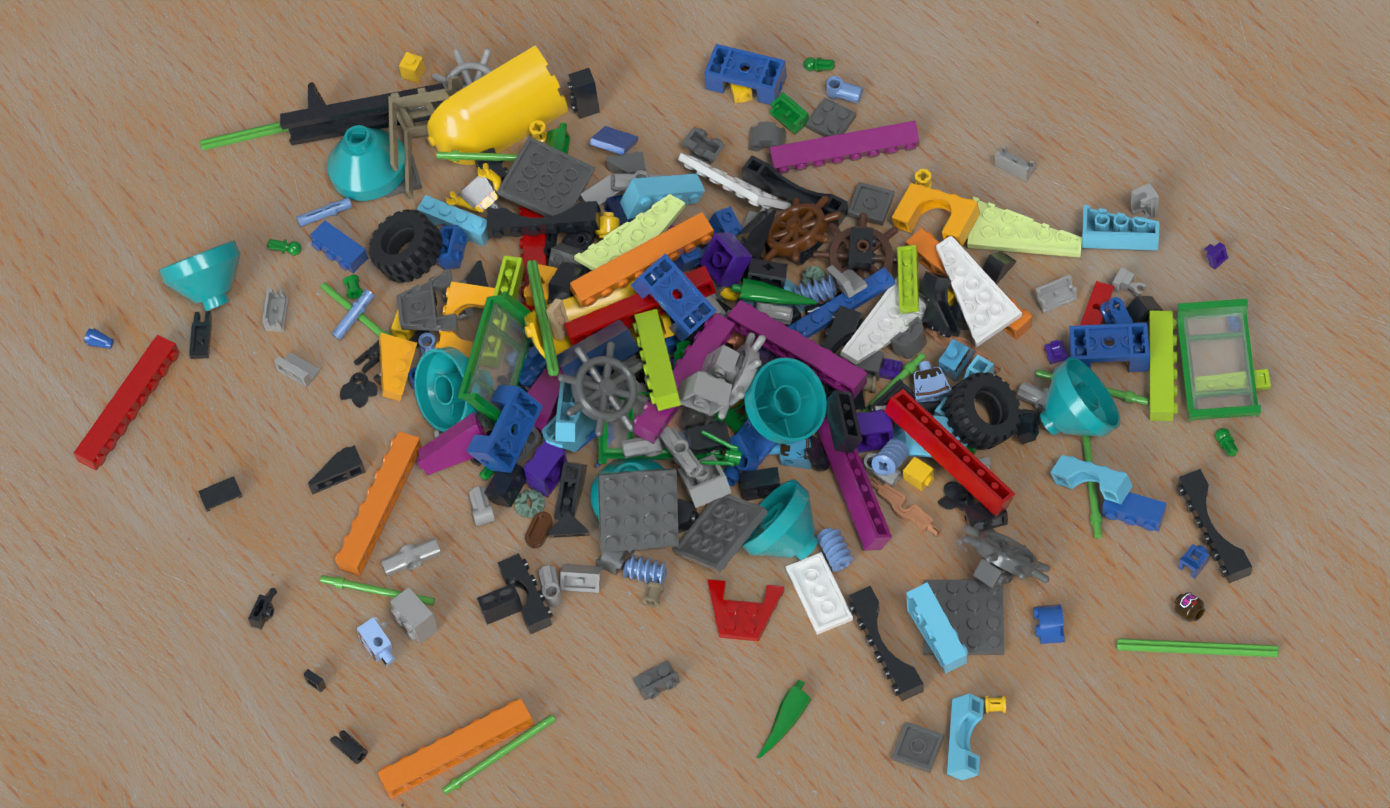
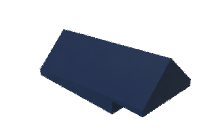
M619 319L556 356L563 374L574 377L578 368L583 364L575 352L577 346L582 347L588 358L591 359L598 356H606L607 343L610 341L614 342L613 358L621 362L640 352V349L628 328ZM596 366L595 368L602 375L604 366ZM587 371L586 375L591 376L589 371Z

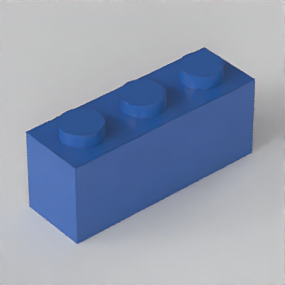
M326 220L310 234L312 246L317 251L321 250L331 261L335 260L345 271L349 270L354 274L368 259L365 248Z
M1131 492L1128 493L1122 504L1105 499L1102 507V515L1110 520L1117 519L1128 525H1137L1148 531L1155 530L1158 532L1166 512V502Z

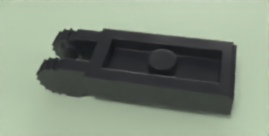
M206 311L205 322H200V312L194 313L189 350L190 359L209 358L212 331L211 311Z

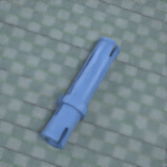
M349 197L334 203L329 202V205L299 215L297 219L300 227L332 215L337 216V213L352 209L353 207Z
M365 289L360 298L352 303L353 306L331 334L342 340L358 317L365 313L366 307L375 295Z

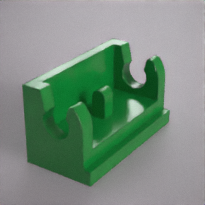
M784 92L770 104L773 108L769 111V114L792 134L796 135L806 126L809 120V113Z

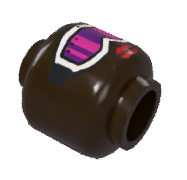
M1191 592L1180 594L1175 599V612L1188 622L1197 621L1205 612L1204 602Z

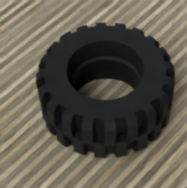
M406 209L402 212H395L393 216L389 215L386 217V220L383 223L381 222L378 225L379 228L373 232V239H370L369 255L371 261L391 281L405 283V281L412 282L415 278H421L424 273L427 274L432 266H435L437 263L436 259L441 255L440 249H442L443 242L440 230L425 214L418 210ZM412 240L410 245L405 250L399 253L401 248L408 241Z
M977 372L955 384L952 390L948 392L947 400H945V408H947L945 417L949 420L947 424L949 428L953 429L952 433L955 437L958 436L960 438L959 441L963 444L967 443L969 447L979 450L991 449L1015 434L1020 424L1019 399H1016V393L1014 389H1010V384L1007 381L1003 382L1001 377L993 376L989 372ZM975 398L980 399L988 407L991 414V424L983 421L978 415L974 404Z

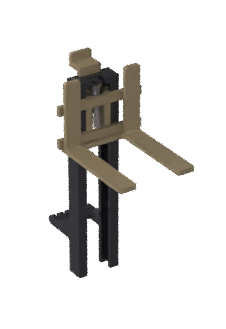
M458 76L448 78V88H444L443 84L440 83L326 105L315 84L310 82L308 84V109L281 113L280 126L282 130L289 129L291 135L289 142L291 145L344 136L349 128L356 125L374 129L389 127L390 164L394 171H398L397 126L401 125L404 131V149L406 154L405 187L409 199L413 198L412 138L428 135L427 124L416 126L415 122L429 120L438 106L457 92L456 89H462L463 84Z

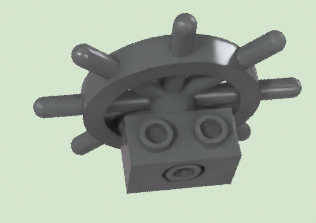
M611 341L607 343L606 356H598L591 359L588 358L582 347L577 346L575 352L583 364L578 368L574 377L565 374L558 376L559 381L572 384V392L576 404L567 409V415L572 416L581 410L586 416L597 421L595 431L597 437L603 435L604 423L614 422L619 419L622 420L628 431L633 432L635 426L627 414L631 411L636 401L647 403L648 400L651 401V397L637 393V383L634 374L643 368V364L638 362L628 368L623 362L613 358L615 344ZM596 366H604L603 378L595 368ZM611 370H614L618 373V376L611 380ZM587 371H589L591 376L586 375ZM624 382L626 390L619 389L620 383ZM618 396L626 398L623 406L618 402Z
M969 524L964 526V531L971 536L965 535L962 539L963 542L974 546L984 557L973 576L991 588L1010 583L1014 575H1017L1021 580L1034 576L1043 583L1049 582V577L1041 571L1048 572L1050 566L1039 562L1036 556L1027 549L1026 545H1022L1008 536L995 532L992 528L980 532Z

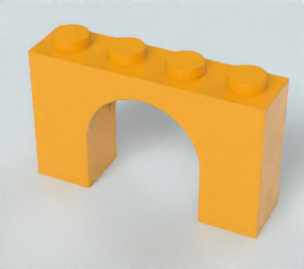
M911 183L891 217L894 227L912 233L918 220L925 212L936 208L945 209L951 213V216L942 231L943 239L945 240L952 236L962 247L981 213L978 202L973 199L959 197L956 194L944 193L938 189H930L921 184Z
M451 282L450 287L448 286L446 291L448 300L447 305L443 307V316L455 313L458 317L462 311L472 307L484 309L487 297L494 295L495 288ZM439 331V334H441L440 341H437L435 349L453 347L461 351L468 358L470 357L474 342L460 339L456 332Z

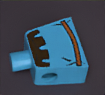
M953 339L939 359V367L945 376L957 382L976 351Z
M809 437L793 444L777 443L769 453V455H780V463L783 466L812 469V463L804 452V449L811 448Z

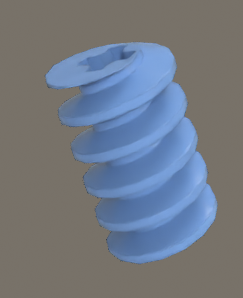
M828 275V281L821 277V283L814 279V285L807 281V287H804L802 283H800L799 289L794 286L796 294L816 300L817 303L820 302V298L823 301H827V297L834 299L836 294L835 283L831 275Z
M890 439L872 460V468L875 473L880 475L893 474L909 456L907 445L898 439Z
M828 528L822 530L817 535V539L820 541V546L826 554L832 571L839 572L845 569L854 560V557L850 555V549H846L848 544L843 542L845 538L840 536L841 530Z
M633 554L625 564L623 576L624 578L629 576L633 580L637 577L638 581L644 579L645 583H649L652 580V582L660 583L663 586L667 568L665 562L658 566V560H655L652 565L650 558L644 563L642 556L636 561Z

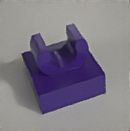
M1220 242L1215 246L1209 244L1204 248L1207 251L1206 257L1208 258L1209 265L1213 269H1217L1228 259L1226 247Z
M1063 340L1051 341L1050 344L1044 345L1049 365L1065 361L1068 358Z
M884 358L880 378L893 380L901 372L903 361Z

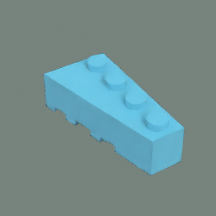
M697 174L633 178L620 204L627 219L636 218L641 212L645 213L652 208V205L669 194L685 202V205L699 203L705 190Z
M1084 205L1082 248L1158 250L1159 221L1137 216L1131 218L1127 217L1124 213L1118 212V214L1107 212L1106 209L1099 208V210L1091 209L1088 205Z
M560 382L555 441L575 442L588 416L581 410L572 416L567 415V409L575 405L576 402H574L571 384Z
M928 582L907 592V611L945 673L966 664L967 655L969 654L964 644L960 643L956 630L950 625Z

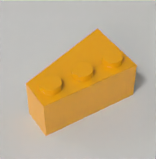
M380 333L382 397L401 401L417 343Z

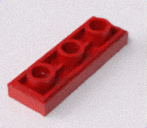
M1096 281L1080 325L1102 324L1104 317L1100 312V306L1102 303L1110 301L1114 291L1113 285Z

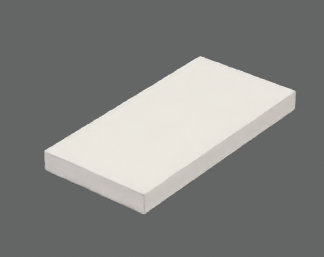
M822 552L786 566V571L817 635L853 620V616Z

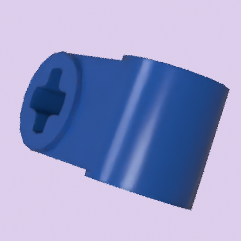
M1113 297L1110 301L1101 304L1100 312L1106 324L1133 323L1124 302L1119 297Z

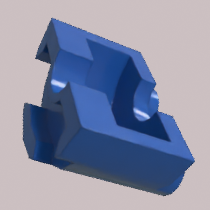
M536 347L527 353L519 378V382L529 388L533 386L547 368L546 359ZM514 366L509 369L511 373H513Z
M1061 604L1033 607L1034 619L1039 621V625H1035L1036 637H1040L1041 644L1065 642Z

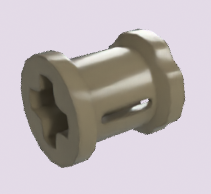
M876 376L867 377L865 390H870L872 393L876 392Z
M649 582L646 597H643L642 602L648 607L657 608L660 604V595L664 592V586L659 583Z

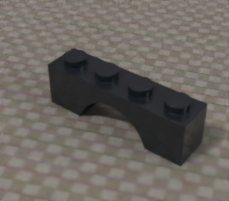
M518 553L498 562L500 573L506 585L514 583L515 587L523 589L529 595L526 605L521 609V614L530 635L551 626L550 618L553 617L549 606H544L545 598L542 591H537L535 587L538 584L534 575H529L527 571L530 568L526 559H522Z

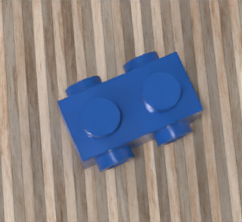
M458 225L441 226L440 233L443 245L442 249H440L441 255L436 261L444 270L460 268L468 236Z

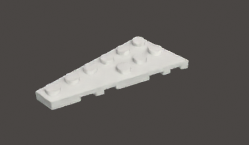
M683 153L679 156L678 160L685 163L684 167L690 170H697L696 173L700 176L710 177L709 181L715 184H723V189L730 192L735 191L736 196L743 199L748 198V202L755 206L760 205L767 209L775 207L785 210L792 205L786 201L776 200V196L763 192L761 189L737 177H731L726 172L711 167L710 164Z

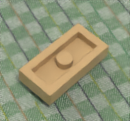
M555 299L546 310L555 339L562 341L567 334L564 323L569 322L563 301Z

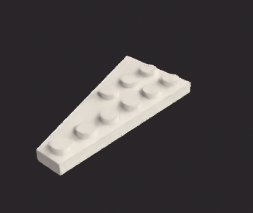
M952 236L936 245V250L947 277L951 280L950 284L976 347L1022 317V312Z
M897 277L895 279L896 284L885 292L842 349L840 355L857 365L891 343L890 340L899 332L905 333L909 330L908 324L917 316L922 320L929 302L924 299L925 296L919 293V312L901 314L899 310V284Z

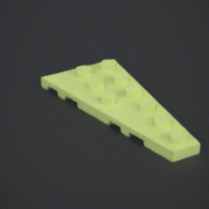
M669 194L652 205V208L645 213L641 212L631 222L627 221L604 236V239L597 244L593 243L583 253L576 254L574 260L591 270L606 264L665 232L686 207L685 202Z
M973 196V200L978 202L981 213L968 235L967 248L1068 257L1081 256L1082 237L1064 230L1058 231L1050 228L1048 224L1037 223L1032 218L1008 209H1000L995 207V204L990 202L988 204L979 201V198Z

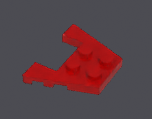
M708 579L719 638L759 641L770 621L773 611L778 605L780 597L784 594V586L767 585L764 603L724 600L726 581Z

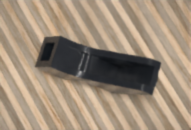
M926 271L919 288V293L925 296V300L929 301L922 321L926 322L930 329L940 331L939 334L947 338L951 336L959 337L961 330L948 303V289L951 280L940 273Z

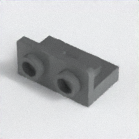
M669 661L633 678L644 700L656 698L664 690H671L680 683L679 675L674 671Z

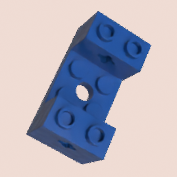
M719 44L715 45L704 73L707 90L724 93L727 83L757 89L758 102L769 105L780 96L787 77L785 60ZM743 66H748L750 68L747 71L741 70Z
M731 206L715 212L708 221L714 230V235L715 233H732L736 237L743 229ZM710 242L703 244L704 249L696 246L692 252H685L679 255V258L673 262L683 273L701 266L699 262Z
M666 253L631 284L642 299L650 293L675 321L669 329L681 342L717 311ZM673 290L681 293V299L673 297Z
M1147 323L1069 326L1070 357L1079 359L1090 369L1091 362L1128 361L1129 372H1146L1149 369L1150 358ZM1106 340H1112L1115 344L1112 346H1107L1104 344V342Z
M498 385L491 402L501 409L502 412L490 436L474 435L466 452L490 471L511 473L543 406L519 386ZM512 425H513V428H514L513 434L511 433V427H512Z

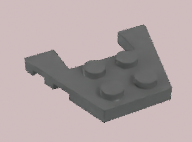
M450 269L443 271L444 274L437 278L433 276L429 279V282L421 286L416 285L397 295L400 326L403 330L459 331L455 313L437 317L434 291L450 287L451 282H453Z

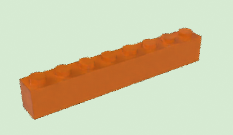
M703 212L570 282V290L581 308L584 306L589 307L601 297L606 298L614 290L628 286L631 281L637 279L665 253L672 261H675L679 258V255L685 252H692L699 244L710 242L714 235V230Z
M920 228L906 241V246L916 245L918 262L930 272L940 273L947 277L936 250V245L940 242L930 232ZM1009 298L1022 312V317L1003 330L1017 341L1032 327V315L1028 310L1018 306L1013 298Z
M400 431L396 437H393L390 445L391 448L384 455L383 465L381 469L377 470L373 485H370L368 488L367 498L365 502L361 503L357 518H354L352 521V529L344 538L342 550L337 552L335 561L339 570L361 576L419 455L418 450L422 448L419 437Z
M521 698L517 701L512 700L505 707L491 711L484 718L475 719L470 725L456 729L451 735L438 738L433 744L419 748L416 753L410 756H403L398 762L384 766L377 772L380 781L391 800L534 726L532 717Z

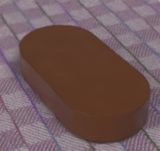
M539 512L533 517L525 535V540L529 547L539 548L545 543L549 530L553 525L552 517L549 513Z

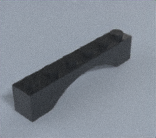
M751 155L742 168L743 181L792 205L794 198H799L800 204H816L823 196H828L829 201L822 208V211L825 215L836 211L841 212V218L831 221L838 227L847 216L848 201L833 194L818 193L803 188L782 176L767 162Z
M597 201L578 202L572 208L560 214L544 218L520 216L507 208L488 209L486 229L491 238L497 239L510 236L553 235L563 232L574 233L576 231L591 232L593 230H600L601 209Z
M840 305L839 310H836L833 314L831 328L828 327L826 330V340L820 346L831 350L835 354L843 344L852 338L863 322L861 312Z
M1201 469L1180 476L1176 486L1180 496L1184 497L1188 512H1192L1195 526L1197 529H1201L1204 543L1206 545L1209 544L1213 560L1217 561L1220 565L1219 571L1222 577H1226L1228 583H1232L1251 575L1252 565L1244 550L1225 540L1211 523L1206 506L1209 484Z
M871 586L850 594L849 603L847 604L852 615H856L859 629L861 631L864 630L866 633L865 640L868 646L874 648L875 652L873 654L877 663H882L884 667L882 671L885 678L891 680L893 684L891 688L894 695H899L901 701H904L924 692L923 682L915 667L895 657L883 643L877 626L880 611L879 600Z

